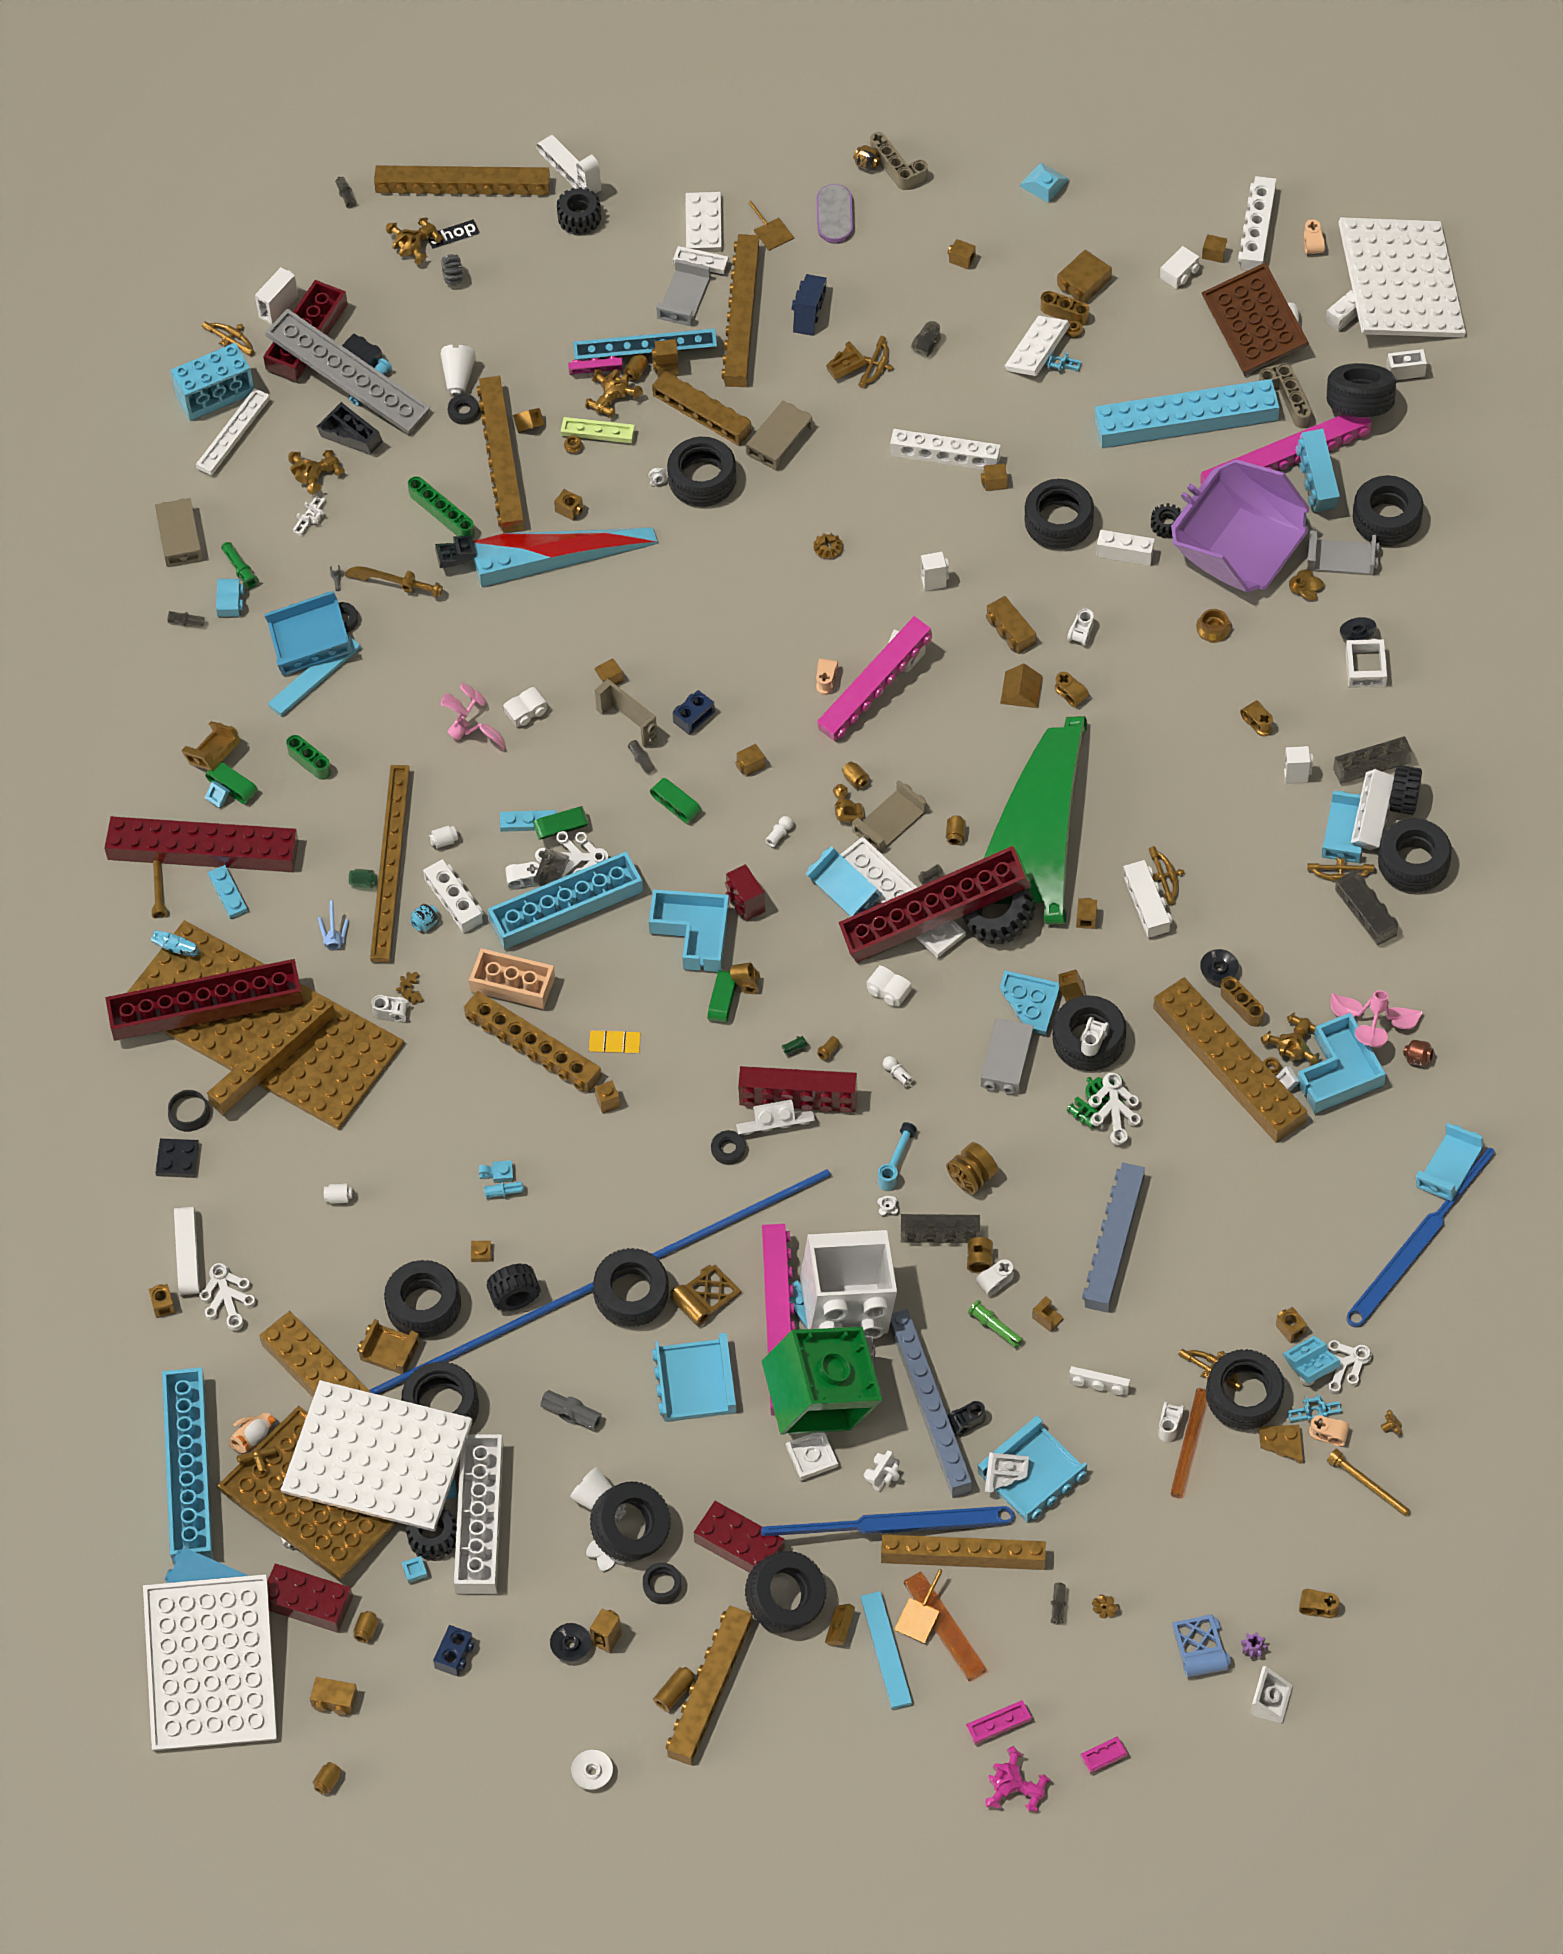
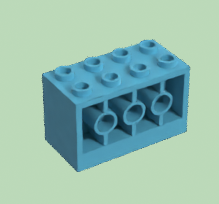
M236 343L170 370L175 395L190 421L244 399L254 389L250 367Z

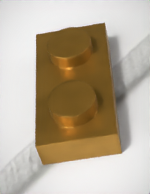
M850 1603L835 1606L825 1643L829 1646L845 1643L855 1607Z

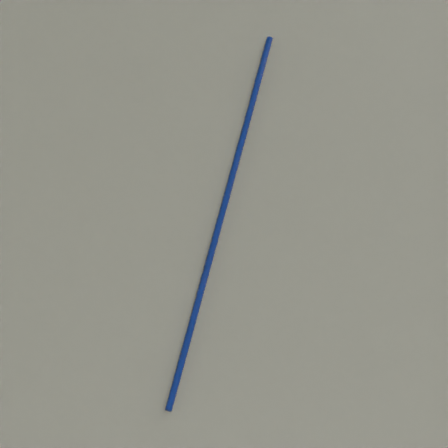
M826 1169L652 1254L657 1259L662 1258L831 1176L830 1172ZM593 1282L388 1380L369 1391L378 1395L405 1382L411 1376L410 1374L423 1365L431 1364L432 1362H446L593 1291Z

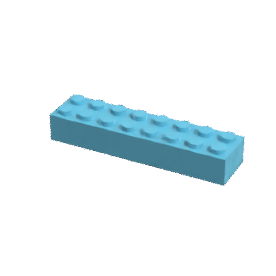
M626 851L488 908L489 921L505 950L642 893V879Z

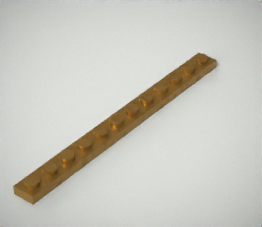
M409 765L390 766L370 954L371 962H390L410 773Z

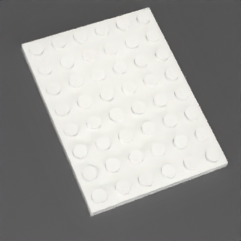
M1340 217L1338 223L1362 334L1464 338L1466 332L1441 221Z
M320 1380L281 1487V1492L435 1532L472 1424V1418Z
M267 1575L143 1585L152 1751L277 1740Z

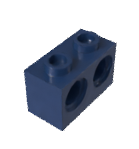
M697 690L694 694H690L684 703L678 705L673 710V723L690 735L715 713L714 701L700 690Z
M449 1625L433 1659L434 1668L458 1676L460 1670L463 1671L466 1666L468 1652L471 1653L475 1645L472 1633ZM457 1640H463V1641H464V1642H463L462 1644H460V1645L454 1644ZM449 1658H455V1659H456V1660H455L454 1662H452V1663L446 1662Z

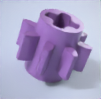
M1258 1632L1252 1635L1247 1633L1246 1640L1241 1641V1646L1244 1647L1242 1653H1247L1250 1659L1256 1656L1261 1658V1651H1266L1267 1648L1264 1645L1265 1637L1261 1638L1258 1636Z

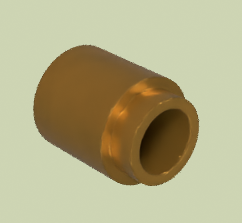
M636 354L631 358L624 369V373L629 375V380H639L647 368V358L642 354Z
M848 762L843 767L844 777L856 789L863 788L868 784L869 775L857 763Z
M954 815L947 819L945 837L949 844L959 845L964 840L966 821L961 816Z
M365 1611L360 1613L353 1630V1637L357 1641L368 1643L373 1638L379 1623V1619L374 1612Z
M327 1762L326 1765H323L312 1782L314 1789L321 1794L330 1793L341 1777L340 1773L342 1770L340 1767L332 1762Z

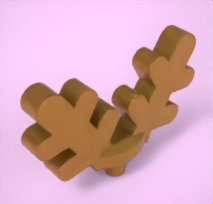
M407 972L406 979L404 976H401L400 987L396 988V992L401 991V995L407 1000L411 999L412 1004H415V1002L421 1003L423 998L419 996L420 992L416 991L413 993L412 983H417L418 973L413 972L411 974Z

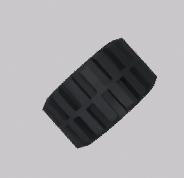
M578 187V189L571 188L570 191L566 190L564 194L559 196L560 199L557 200L556 205L558 222L561 224L562 229H566V232L583 235L584 232L590 233L591 229L595 230L596 225L600 224V200L594 191Z
M1404 765L1396 767L1390 797V811L1410 815L1415 813L1422 778L1421 768Z
M522 1263L512 1264L497 1270L489 1277L486 1284L494 1307L502 1311H513L525 1307L535 1301L541 1292L532 1266Z
M444 1506L437 1526L443 1529L439 1536L426 1538L421 1535L424 1529L407 1525L408 1543L411 1550L415 1551L418 1557L423 1555L425 1560H428L429 1557H432V1560H437L436 1557L440 1556L442 1559L445 1557V1553L449 1555L452 1552L451 1548L455 1549L456 1519L449 1509L445 1510Z

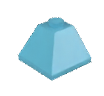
M1040 162L1024 179L1020 187L1048 203L1069 181V178Z

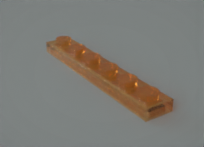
M920 1571L904 1580L903 1584L912 1598L923 1604L931 1585ZM933 1590L926 1605L940 1611L933 1629L969 1682L985 1673L986 1668Z

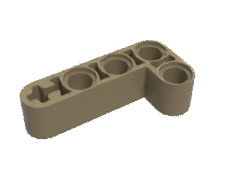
M875 132L870 136V147L878 150L881 166L898 188L908 190L927 180V162L916 160L907 164L883 133Z
M1282 363L1262 369L1259 374V381L1272 379L1274 390L1279 389L1295 426L1298 428L1308 427L1311 409L1291 365Z

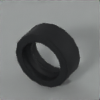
M656 1563L645 1571L643 1575V1590L646 1597L652 1602L667 1604L679 1596L682 1581L679 1571L673 1565ZM658 1574H668L673 1577L674 1586L666 1593H657L651 1589V1579Z

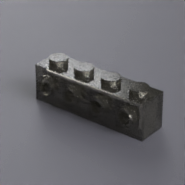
M1403 736L1336 756L1333 770L1339 783H1346L1365 777L1366 772L1373 769L1382 772L1396 768L1398 765L1409 764L1411 762L1412 750L1406 737Z
M1354 870L1336 880L1335 891L1377 946L1397 936L1399 926L1395 917L1390 916L1385 904L1380 903L1375 891L1367 886L1362 875H1359Z
M901 1214V1243H968L970 1239L980 1237V1215Z

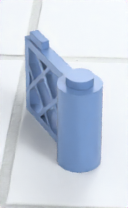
M1211 1614L1172 1622L1187 1678L1228 1669L1231 1661L1229 1653H1225L1222 1649L1217 1632L1220 1630L1218 1618H1213ZM1209 1622L1211 1627L1208 1632H1205L1198 1628L1199 1625ZM1187 1627L1191 1631L1188 1636L1179 1633L1178 1628ZM1194 1632L1204 1636L1200 1643L1191 1639ZM1208 1638L1214 1641L1217 1647L1208 1648L1203 1644ZM1187 1642L1196 1647L1193 1652L1185 1653L1184 1647Z

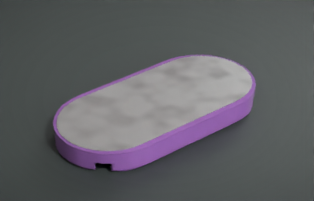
M839 184L827 185L820 189L817 194L818 234L830 243L845 241L853 231L852 196L846 187Z

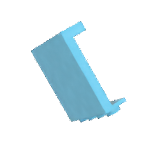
M720 1333L717 1340L659 1346L658 1341H655L656 1349H652L653 1361L658 1363V1367H654L655 1379H660V1385H656L657 1396L662 1397V1403L658 1404L660 1415H664L665 1422L736 1413L727 1333Z
M1035 1416L992 1452L1029 1456L1027 1477L1015 1480L1007 1486L994 1489L1027 1523L1032 1518H1038L1045 1507L1052 1506L1058 1496L1066 1494L1076 1481L1080 1482L1087 1475V1463L1081 1464L1042 1426L1043 1420L1038 1416ZM989 1456L978 1464V1474L985 1481Z

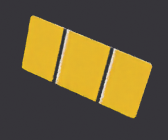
M590 1031L589 1051L639 1053L641 1033Z

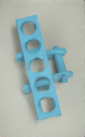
M1054 350L1045 362L1048 365V369L1051 366L1058 368V371L1065 368L1078 372L1081 366V361L1068 358V352H1066L1064 358L1053 356ZM1060 360V363L1056 364L1054 361Z
M1319 1394L1309 1399L1305 1396V1400H1303V1403H1305L1304 1408L1288 1411L1290 1423L1304 1420L1310 1421L1315 1417L1311 1414L1312 1410H1317L1319 1412L1318 1415L1324 1417L1342 1414L1339 1401L1324 1404ZM1318 1402V1406L1309 1408V1403ZM1336 1406L1338 1409L1331 1410V1407ZM1296 1413L1299 1417L1292 1418L1291 1415Z

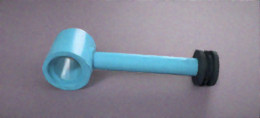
M904 1122L900 1128L902 1136L890 1163L884 1164L878 1169V1186L885 1191L893 1190L897 1186V1164L908 1139L914 1137L917 1131V1127L912 1123Z

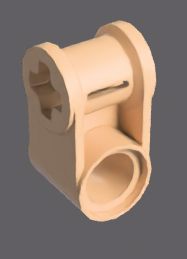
M1308 220L1305 223L1303 234L1305 253H1324L1325 244L1321 225L1317 220Z
M819 658L816 689L820 694L827 695L832 692L838 670V661Z
M1318 1415L1311 1420L1309 1435L1315 1440L1324 1441L1335 1446H1344L1350 1425L1342 1420Z

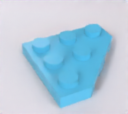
M1005 970L1000 984L1001 993L1022 1023L1033 1025L1034 1033L1046 1035L1059 994V983Z

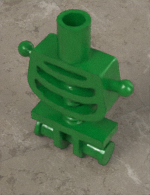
M1087 1077L1086 1081L1089 1083L1085 1088L1087 1101L1091 1097L1090 1092H1092V1095L1097 1094L1103 1087L1102 1078L1097 1077L1092 1080L1091 1077ZM1109 1092L1102 1098L1101 1104L1096 1107L1097 1110L1100 1111L1110 1100ZM1077 1096L1075 1103H1071L1066 1111L1073 1114L1075 1119L1080 1117L1081 1124L1088 1125L1090 1129L1094 1128L1090 1119L1098 1111L1091 1107L1089 1102L1087 1104ZM1092 1099L1094 1103H1098L1096 1099ZM1094 1117L1097 1122H1100L1098 1117Z

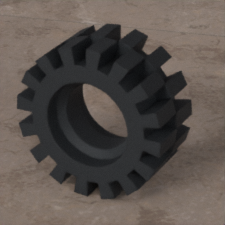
M1166 503V506L1160 504V508L1158 506L1155 507L1151 515L1152 531L1156 532L1157 536L1162 534V538H1165V535L1171 538V526L1173 523L1164 524L1160 520L1171 518L1175 522L1181 513V508H1176L1174 504L1170 507V503Z

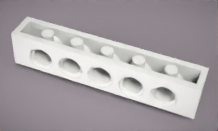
M1255 176L1254 183L1250 185L1252 197H1248L1247 207H1250V211L1246 210L1245 221H1248V223L1244 224L1243 227L1245 238L1241 239L1240 246L1243 252H1239L1238 262L1241 263V270L1248 271L1264 262L1276 188V179Z
M893 429L890 442V456L983 470L985 465L999 464L1000 444Z

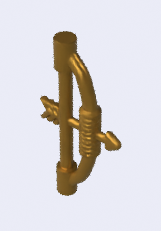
M205 321L202 324L204 329L214 332L223 338L219 344H223L224 347L229 342L232 344L236 343L244 353L249 356L254 354L249 340L239 331V329L242 330L243 324L236 325V329L221 323H208ZM215 327L225 329L230 335L227 336L215 329ZM235 336L238 339H242L246 345H242L232 339V337Z
M880 336L872 358L864 355L866 364L869 365L858 384L861 388L873 382L883 372L884 367L887 370H893L891 364L886 365L888 361V346L885 343L886 337ZM884 348L880 362L875 361L880 349ZM873 365H878L874 375L868 378Z
M1155 846L1149 848V852L1158 873H1153V881L1161 879L1167 904L1173 905L1178 891V878L1176 875L1179 874L1181 876L1184 870L1178 869V871H1175L1167 857L1158 852ZM1159 857H1160V858L1163 860V862L1165 863L1167 873H1164V874H1163V871H1162V868H1161V865H1160V862H1159V859H1158ZM1166 876H1169L1173 884V892L1169 891L1165 879Z
M1336 857L1337 865L1307 863V871H1313L1317 876L1331 881H1339V884H1337L1339 890H1342L1345 886L1343 881L1350 882L1351 880L1366 876L1369 872H1374V864H1363V866L1345 865V857L1342 859ZM1319 869L1339 870V874L1329 875L1319 872ZM1343 870H1362V873L1355 875L1343 874Z
M1181 1349L1178 1355L1205 1369L1200 1377H1206L1208 1380L1213 1365L1225 1353L1220 1351L1216 1357L1211 1353L1208 1354L1198 1350L1186 1351ZM1193 1355L1206 1358V1360L1212 1363V1365H1206L1205 1363L1193 1357ZM1232 1374V1378H1226L1225 1382L1239 1391L1242 1384L1238 1382L1236 1374Z

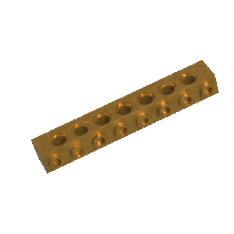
M477 991L464 1006L465 1017L468 1021L477 1023L485 1032L493 1033L501 1042L509 1043L514 1050L525 1053L530 1060L539 1062L548 1071L552 1070L562 1080H568L576 1089L589 1093L602 1077L600 1066L480 991Z

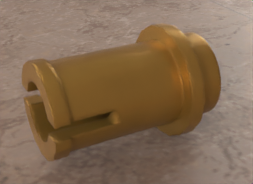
M831 1036L823 1046L818 1048V1057L822 1060L829 1059L831 1053L840 1046L839 1040Z

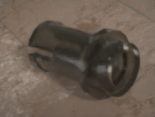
M936 864L929 870L920 872L918 879L922 885L927 884L943 875V870Z

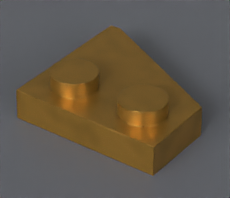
M850 341L845 344L846 348L842 352L839 351L835 358L826 365L827 371L835 380L866 365L865 358Z
M1300 1425L1259 1426L1261 1449L1275 1452L1281 1457H1290L1295 1459L1296 1463L1302 1464Z

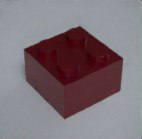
M746 864L726 873L725 886L727 892L725 894L729 895V902L734 903L735 910L739 916L748 921L766 912L765 892Z

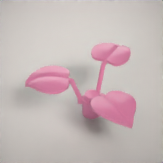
M466 683L460 684L461 690L468 697L472 698V702L467 709L463 707L461 701L450 693H446L442 697L441 706L449 707L459 713L455 723L448 729V733L454 739L460 740L464 734L469 735L470 732L480 728L484 734L502 748V751L505 750L503 737L490 725L480 723L470 729L468 728L469 723L465 718L469 715L476 702L482 706L486 704V700L480 692Z
M1382 990L1375 991L1373 997L1369 998L1364 1007L1355 999L1339 996L1332 993L1330 1000L1332 1011L1338 1017L1351 1012L1353 1018H1355V1015L1361 1016L1369 1006L1371 1007L1372 1012L1375 1013L1372 1027L1368 1025L1357 1027L1355 1036L1361 1043L1375 1048L1383 1046L1388 1038L1384 1029L1375 1028L1378 1015L1386 1010L1387 1019L1391 1020L1392 1025L1400 1029L1414 1028L1422 1015V1011L1399 1007L1389 1008V995Z

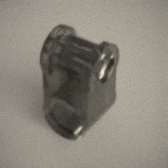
M935 321L927 322L920 333L914 338L911 349L928 357L941 339L939 333L940 325Z

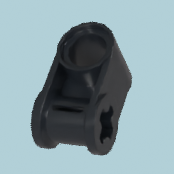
M973 1401L947 1415L949 1422H951L955 1429L954 1433L956 1436H961L984 1423L986 1412L982 1402ZM975 1411L981 1412L979 1415H973L972 1413Z

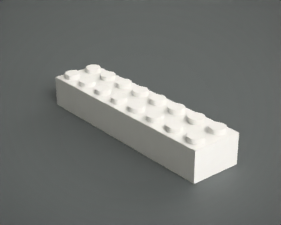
M468 1434L460 1456L454 1571L456 1594H497L504 1448L502 1434Z

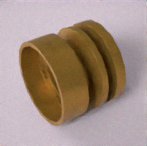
M971 1142L961 1151V1155L957 1154L946 1164V1169L952 1180L963 1191L971 1195L984 1186V1181L988 1182L999 1170L989 1152L976 1142Z

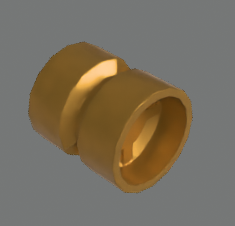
M975 1237L968 1241L967 1269L969 1271L982 1273L992 1267V1240L984 1237Z

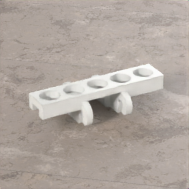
M316 495L309 505L305 502L304 506L308 510L302 516L299 513L297 514L299 521L293 528V533L302 536L311 523H319L318 518L324 516L323 510L320 509L326 502L325 498L321 499Z

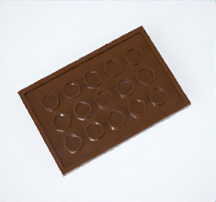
M1266 262L1201 292L1244 376L1309 346L1305 334Z

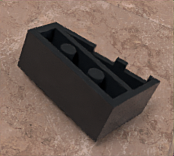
M342 402L316 426L322 438L372 454L383 443L379 431Z

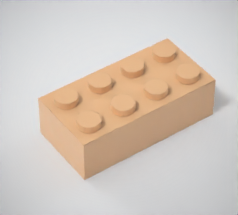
M481 948L469 979L470 990L474 993L480 991L486 996L544 1009L555 980V971L552 965Z

